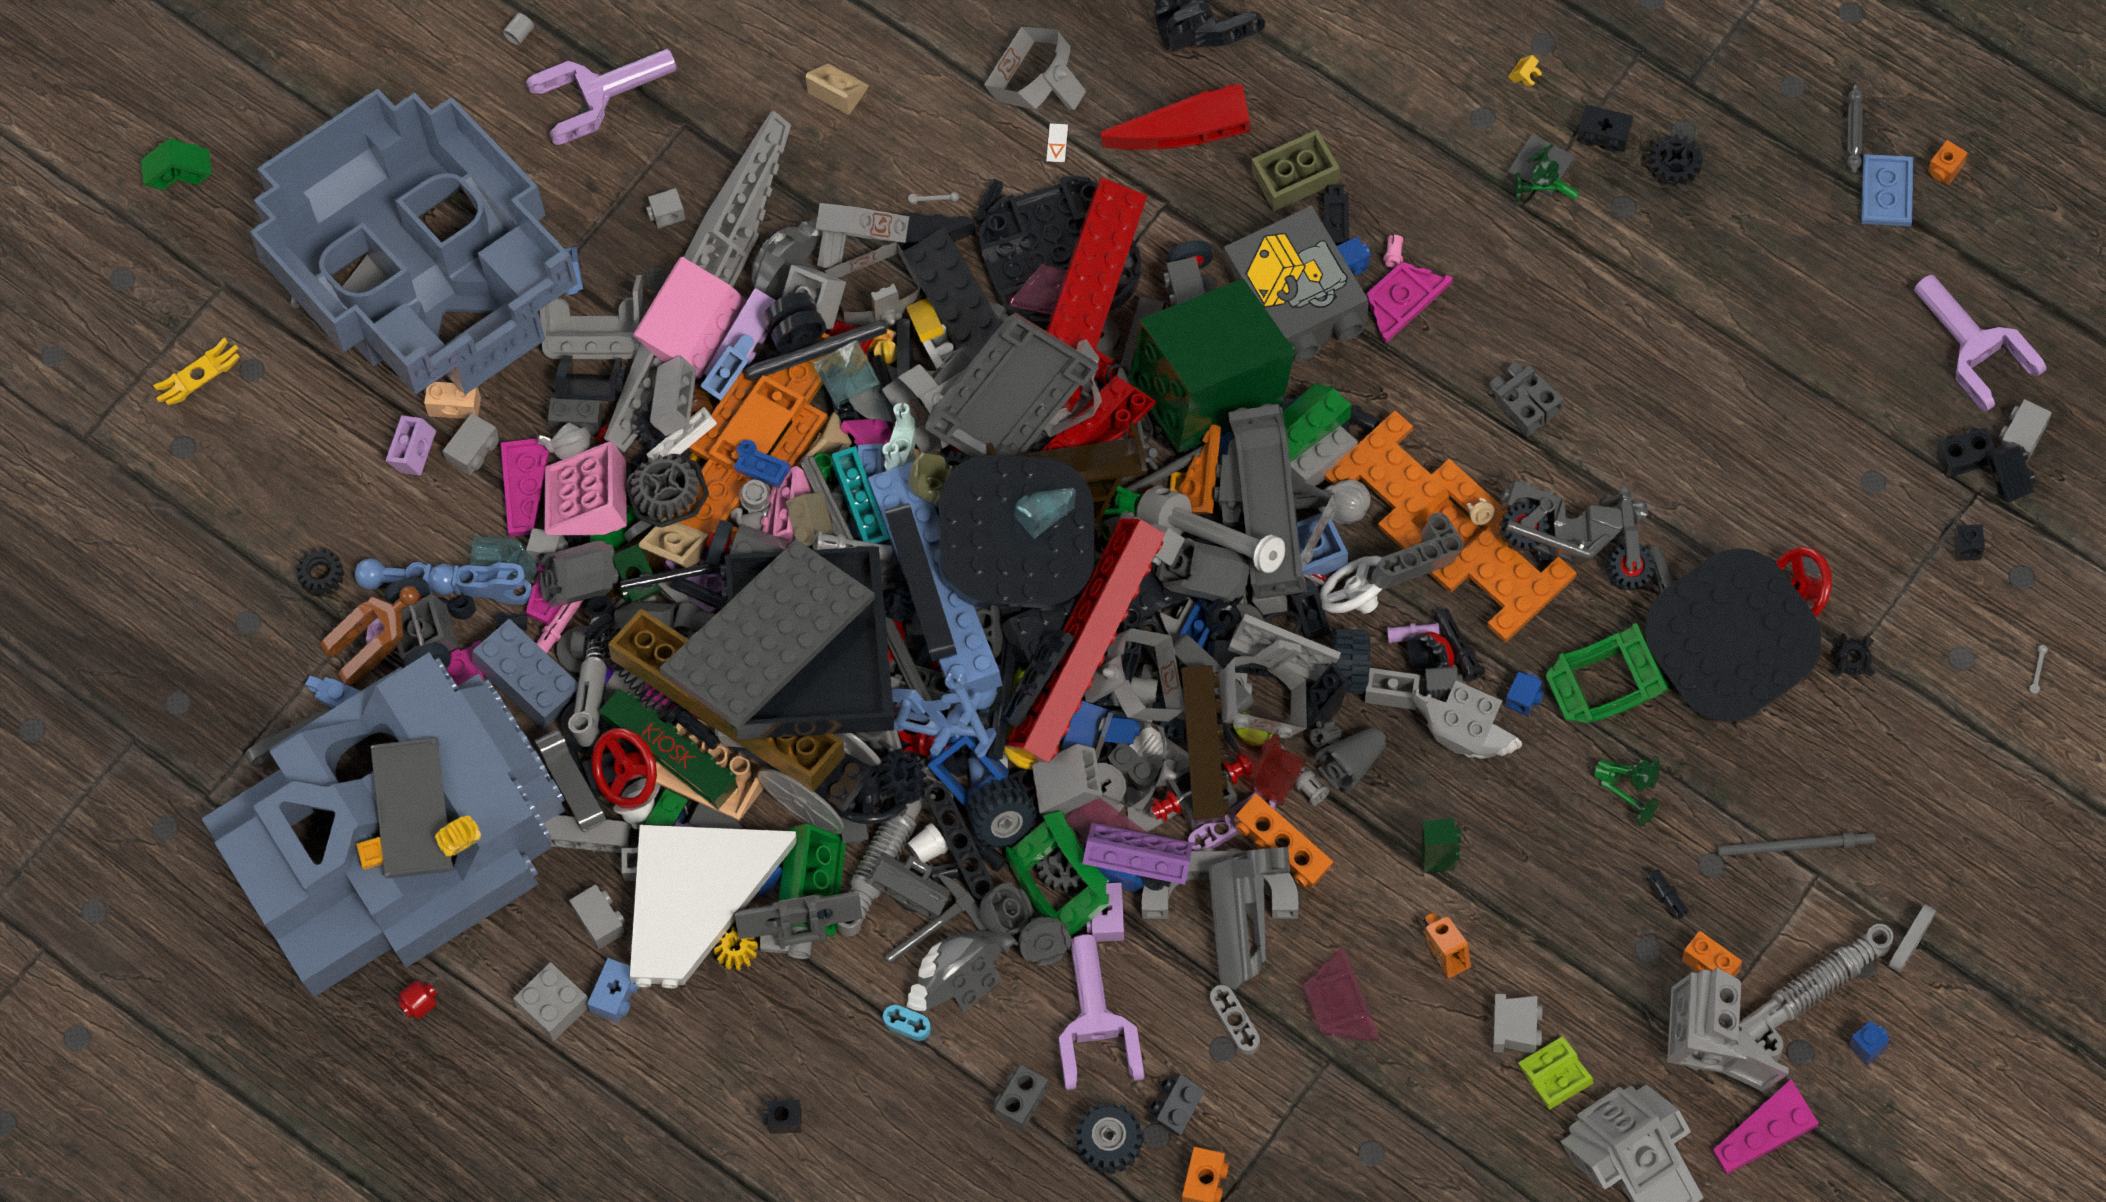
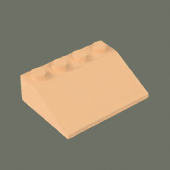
M699 720L710 729L711 733H715L714 727L710 726L706 722ZM678 723L676 728L680 736L691 738L697 744V749L703 754L707 751L717 760L716 764L721 768L726 766L735 773L738 788L717 810L657 762L656 783L740 821L764 789L758 778V773L764 770V768L732 752L727 746H722L721 743L716 749H710L705 745V741H700L686 727L684 728Z

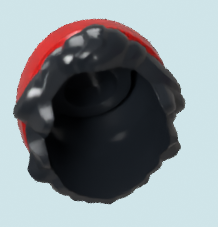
M1426 631L1409 639L1407 659L1410 661V665L1415 666L1416 672L1425 674V669L1453 666L1454 654L1449 641L1442 635Z

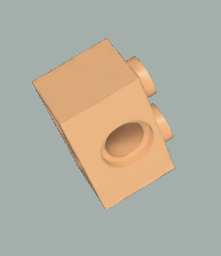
M434 382L427 387L424 404L428 416L467 419L471 413L478 416L481 396L478 386L465 395L455 383Z

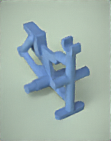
M949 673L945 684L949 689L955 690L956 693L944 694L940 700L924 701L920 694L913 689H892L893 702L901 704L897 717L894 719V729L897 731H903L904 729L935 736L933 745L930 748V752L934 755L940 754L950 737L960 735L978 738L979 744L975 749V754L980 758L985 756L996 737L995 729L989 728L985 730L976 712L983 695L979 692H974L970 699L964 687L967 682L964 674H960L958 680H956L953 674ZM953 703H961L955 704L953 710L949 712L947 718H945L943 714L940 712L941 710L949 709V707ZM906 719H911V720H915V721H919V722H924V723H928V724H927V725L915 724V723L907 722Z

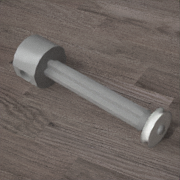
M1157 485L1147 490L1140 499L1136 517L1149 525L1155 523L1167 527L1178 535L1186 531L1253 558L1257 570L1267 574L1276 571L1283 562L1286 548L1281 538L1267 535L1259 540L1191 513L1190 500L1186 495Z

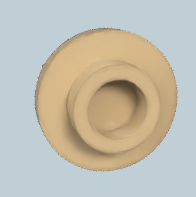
M1480 498V502L1474 506L1471 503L1467 504L1470 519L1477 525L1489 522L1494 515V507L1484 498Z

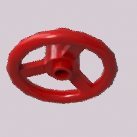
M1805 546L1789 549L1775 563L1783 570L1785 565L1791 561L1794 577L1790 582L1804 601L1815 603L1811 610L1815 617H1817L1823 611L1830 597L1832 589L1831 569L1826 558L1816 549ZM1802 556L1811 558L1817 563L1822 581L1805 574Z
M613 728L602 734L594 746L591 759L593 777L599 791L609 802L621 808H636L647 802L655 789L657 779L656 760L650 746L639 734L627 728ZM616 738H624L632 742L640 751L625 753ZM606 746H608L616 758L614 769L617 776L611 787L607 784L602 770V756ZM647 776L645 787L639 795L633 798H623L620 796L628 780Z

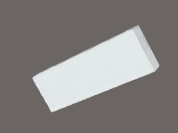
M703 407L690 418L688 426L671 433L647 453V456L655 460L658 459L659 454L662 457L669 454L680 455L714 427L717 422L710 412Z

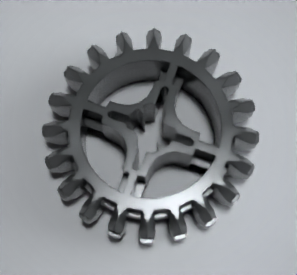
M659 454L657 461L649 458V465L641 463V471L635 470V479L631 481L633 487L631 493L635 497L634 503L640 507V511L642 513L648 511L650 518L657 514L660 521L666 515L669 520L672 519L673 514L682 516L681 510L689 512V504H695V496L699 494V479L696 477V471L691 469L688 462L683 463L680 456L673 461L671 454H669L667 459H663ZM677 476L685 482L684 489L680 488L679 484L676 483ZM646 486L651 487V490L654 491V498L647 495L645 492Z

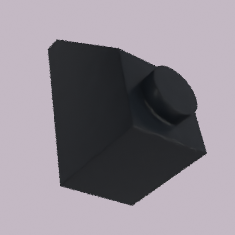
M1308 578L1305 579L1307 592L1289 594L1288 596L1293 612L1297 613L1301 619V630L1304 637L1313 640L1331 632L1325 611L1322 609L1318 588Z

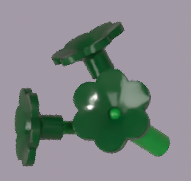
M1553 144L1545 147L1527 160L1528 163L1532 161L1540 162V164H1536L1532 168V173L1534 174L1532 182L1536 185H1532L1531 182H1523L1520 178V173L1515 174V202L1520 201L1523 192H1531L1532 190H1558L1573 200L1578 197L1579 192L1562 182L1558 177L1559 164L1556 161H1551L1547 156L1554 147Z

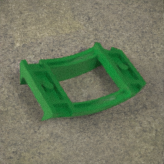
M1637 623L1622 633L1618 632L1588 647L1567 654H1560L1554 667H1551L1546 674V678L1566 721L1595 722L1627 711L1668 691V683L1664 680L1656 660L1648 647L1646 636ZM1622 652L1639 690L1608 704L1590 709L1573 670L1586 667Z
M1058 811L1043 815L1045 821L1013 848L1006 847V858L1019 884L1039 913L1044 918H1055L1063 922L1070 936H1072L1109 905V894H1106V884L1109 882V879L1097 867L1083 864L1085 849L1078 840L1073 828L1069 827L1064 818L1066 816L1065 813ZM1059 846L1088 887L1056 912L1045 899L1028 870Z

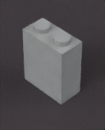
M1076 744L1057 753L1049 763L1040 761L1032 765L1038 807L1041 814L1047 815L1058 811H1063L1066 814L1102 797L1095 748Z

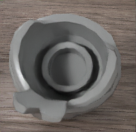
M567 423L556 433L553 439L538 436V444L545 446L548 452L555 453L559 459L563 460L588 450L591 435L587 428H579L571 423Z

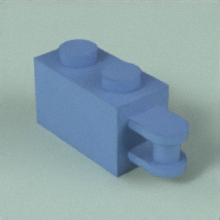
M743 335L733 348L729 345L700 387L721 401L750 360L746 355L754 345L753 338L750 335Z

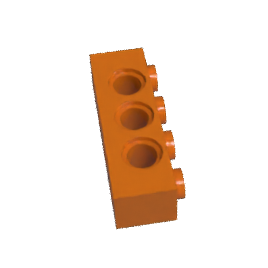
M1255 794L1235 815L1233 821L1236 824L1235 828L1242 835H1249L1255 841L1254 844L1258 849L1279 848L1276 846L1275 840L1284 839L1287 841L1290 872L1294 875L1293 879L1301 887L1307 886L1311 890L1331 869L1333 861L1259 795ZM1260 821L1265 822L1269 829L1267 831H1260L1256 828L1255 824ZM1296 856H1304L1308 863L1300 866L1295 862L1294 858Z

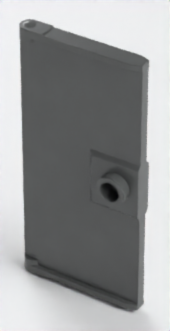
M436 737L371 746L385 878L453 871L451 856H446L440 850L435 839L436 833L447 825L438 748L439 740Z

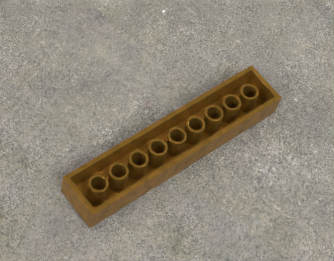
M640 609L608 644L612 661L771 766L795 779L812 793L845 757L843 740L832 733L737 740V730H731L729 722L660 674V667L689 639L643 609Z

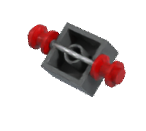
M1241 753L1236 755V761L1229 764L1226 762V764H1221L1223 771L1221 770L1222 774L1227 773V782L1229 780L1232 785L1237 784V777L1243 774L1246 777L1252 776L1251 770L1254 769L1250 758L1247 755L1243 757ZM1188 766L1176 772L1174 780H1167L1168 791L1166 792V798L1161 801L1157 798L1152 799V806L1149 808L1156 820L1160 819L1162 822H1166L1167 815L1173 811L1178 815L1182 813L1193 831L1204 824H1194L1190 767ZM1228 782V789H1223L1224 799H1229V806L1232 808L1237 804V795Z

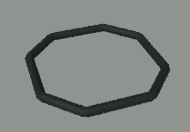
M671 454V456H673V459H677L680 456L683 462H688L690 465L695 466L704 492L693 512L662 523L640 514L638 506L634 503L635 497L631 493V481L635 479L633 474L627 484V492L635 515L639 520L663 528L695 517L699 513L709 495L700 465L696 461L678 454Z

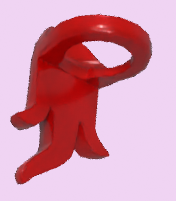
M904 729L903 731H898L900 738L904 742L913 745L905 748L904 752L910 750V752L930 756V748L933 745L935 736L914 732L916 735L907 734Z

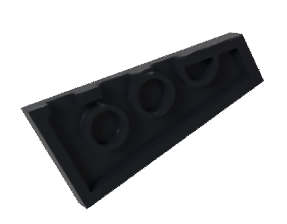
M1046 631L1000 719L1002 723L1018 728L1024 722L1028 710L1075 637L1066 632Z

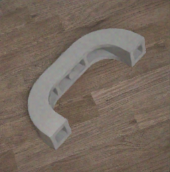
M1211 848L1192 851L1186 881L1210 880V866L1246 851H1241L1237 848H1230L1225 851H1215ZM1290 873L1264 875V887L1268 890L1272 899V919H1298V892ZM1171 882L1169 887L1164 886L1159 891L1151 890L1144 885L1142 893V919H1168L1169 897L1179 883Z

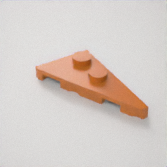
M1211 425L1210 429L1206 432L1202 440L1205 442V445L1200 455H1195L1186 473V478L1178 489L1181 491V494L1186 495L1190 500L1191 513L1213 514L1221 426Z

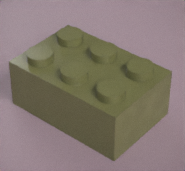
M1318 129L1252 159V174L1273 211H1277L1329 187V185L1340 182V167Z

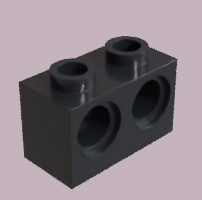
M1986 427L1979 430L1978 428H1972L1963 435L1957 437L1951 435L1943 438L1938 444L1936 453L1948 479L1989 466L1985 453L1996 448ZM1978 444L1982 446L1983 449H1975L1972 445ZM1949 452H1956L1960 456L1952 457Z

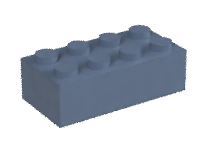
M510 619L473 650L472 664L543 730L556 720L572 702L576 701L579 683Z

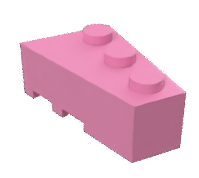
M797 466L791 468L780 488L773 486L768 503L771 504L768 515L763 517L760 523L764 526L763 532L789 540L787 547L795 540L786 501L803 494L815 493L804 470Z

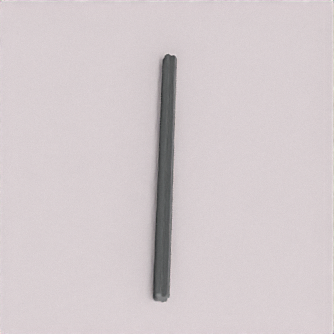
M813 456L805 457L801 462V466L814 492L824 493L835 536L843 534L846 539L854 540ZM885 611L887 642L909 688L916 690L924 701H932L894 620L887 618L888 612Z

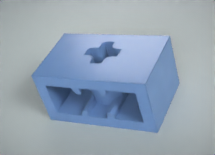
M609 958L607 959L587 1003L590 1013L617 1023L620 1022L622 1016L627 1015L632 992L636 993L639 988L636 986V983H631V966Z

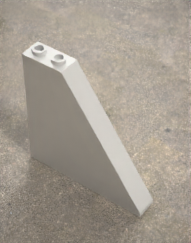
M640 825L630 967L631 983H636L638 987H651V984H662L664 988H677L678 985H684L736 920L735 913L745 909L796 845V832Z

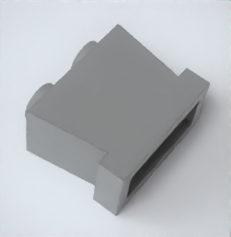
M1495 994L1493 1052L1504 1053V1048L1533 1054L1536 1052V1045H1541L1542 1030L1537 1029V1020H1542V1005H1537L1538 996L1506 999V994Z

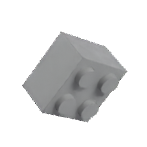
M791 265L782 297L797 292L810 294L816 304L817 312L821 314L826 323V328L833 329L846 281L812 267Z
M551 962L513 998L517 1009L553 1042L588 1009L587 1003L589 1001L587 995Z

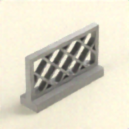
M1247 614L1244 615L1240 624L1236 626L1228 647L1229 651L1241 656L1254 657L1260 653L1263 647L1267 648L1277 640L1300 644L1301 653L1283 665L1313 685L1332 662L1337 663L1341 654L1339 651Z

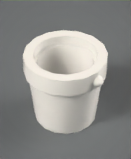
M932 823L926 825L919 834L907 843L914 857L924 863L949 851L945 839Z

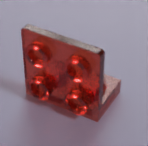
M1274 733L1271 739H1266L1261 749L1263 754L1259 762L1255 761L1249 775H1251V783L1253 784L1255 794L1283 806L1306 761L1304 758L1282 749L1279 735Z

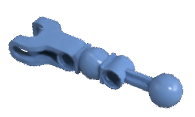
M369 558L358 563L355 569L357 584L367 590L377 589L384 583H394L404 578L424 575L423 579L427 581L430 592L433 593L434 591L440 595L451 594L455 591L456 595L463 593L472 597L491 598L504 604L523 605L529 602L532 591L531 584L525 580L523 568L514 563L498 562L491 566L466 565L462 567L455 565L454 568L446 563L437 564L433 567L429 563L426 566L423 563L414 562L407 569L385 568L384 564L380 561ZM516 572L518 573L517 578H515L513 576H510L509 574ZM473 578L470 583L464 584L466 579ZM519 588L526 589L525 594L521 596H516L513 593V590Z

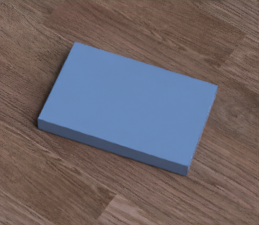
M1864 154L1861 224L1911 226L1913 157Z

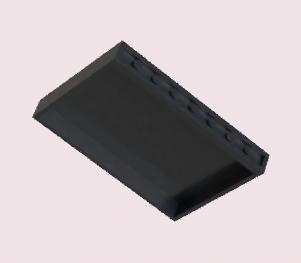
M879 546L813 550L874 592L875 599L740 729L731 724V730H737V740L824 735L830 733L894 731V709ZM782 552L725 555V565H720L721 581H726L727 586H722L723 602L729 603Z

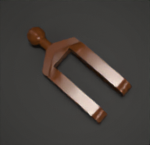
M406 586L402 588L399 599L394 604L379 597H371L367 602L355 608L322 640L320 646L327 657H333L341 653L377 617L385 628L384 631L373 638L339 671L338 675L344 685L352 686L360 682L398 645V641L403 637L400 611L406 605H414L419 600V592L415 587Z

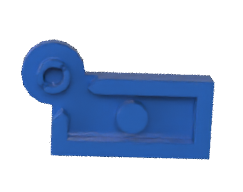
M744 440L737 447V453L740 458H738L734 465L736 472L780 488L791 469L788 462L759 452L755 442L752 440Z

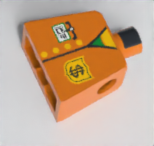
M1436 913L1427 915L1423 919V923L1426 926L1427 945L1446 977L1449 979L1469 969L1471 965L1468 943L1448 916L1439 919Z

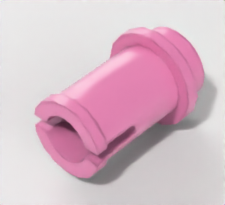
M1390 235L1387 239V253L1383 259L1386 266L1395 268L1403 262L1401 253L1404 240L1401 236L1394 235L1393 241V236Z

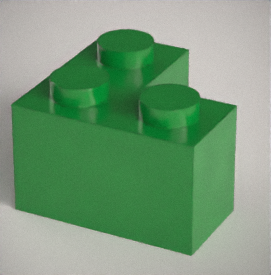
M168 138L141 159L143 185L163 191L177 180L199 185L212 175L209 149L199 147L196 144L180 142L177 139Z

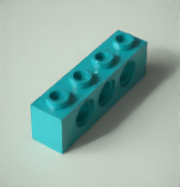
M856 446L832 454V465L860 541L882 545L889 542V535Z

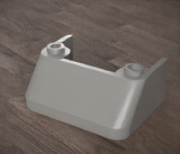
M637 275L633 298H626L620 303L619 316H570V306L562 298H556L540 309V321L546 339L542 342L544 354L552 359H562L563 355H571L573 359L635 358L641 343L633 334L644 315L642 275Z

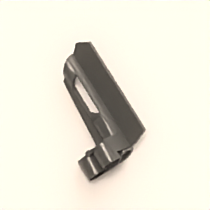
M1288 847L1249 850L1229 857V859L1209 867L1220 983L1228 986L1231 990H1236L1242 982L1248 981L1257 975L1262 968L1263 962L1266 961L1264 875L1290 873ZM1246 913L1253 916L1256 951L1251 956Z

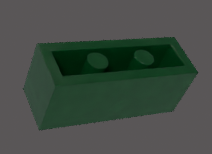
M1454 818L1423 821L1421 856L1424 873L1455 870V861L1460 860L1461 831L1460 826L1455 827Z

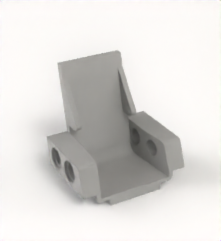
M1717 967L1713 971L1691 972L1672 987L1668 1063L1684 1065L1696 1071L1704 1069L1720 1072L1761 1091L1766 1090L1789 1073L1788 1067L1777 1063L1745 1031H1739L1740 980ZM1720 993L1727 997L1728 1003L1721 1000ZM1718 1019L1724 1021L1726 1029L1720 1026Z
M1647 1084L1637 1091L1633 1086H1629L1625 1090L1621 1087L1616 1088L1577 1114L1578 1121L1569 1127L1571 1135L1560 1141L1573 1164L1604 1190L1618 1182L1631 1202H1699L1704 1198L1674 1143L1691 1133L1679 1109Z

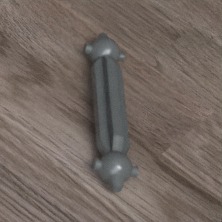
M1854 85L1853 90L1848 95L1851 103L1848 106L1847 152L1850 156L1847 158V165L1851 168L1852 173H1856L1862 163L1859 155L1862 151L1863 107L1860 102L1863 99V94L1859 90L1858 85Z

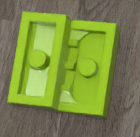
M1563 1036L1519 1062L1523 1073L1549 1110L1593 1084L1592 1076L1580 1063L1577 1053Z

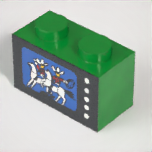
M665 789L644 825L675 826L676 822L684 824L691 812L689 801Z

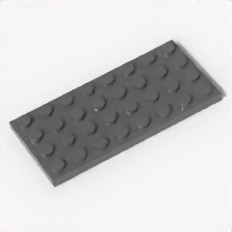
M796 539L660 667V674L734 727L740 729L875 599V593Z

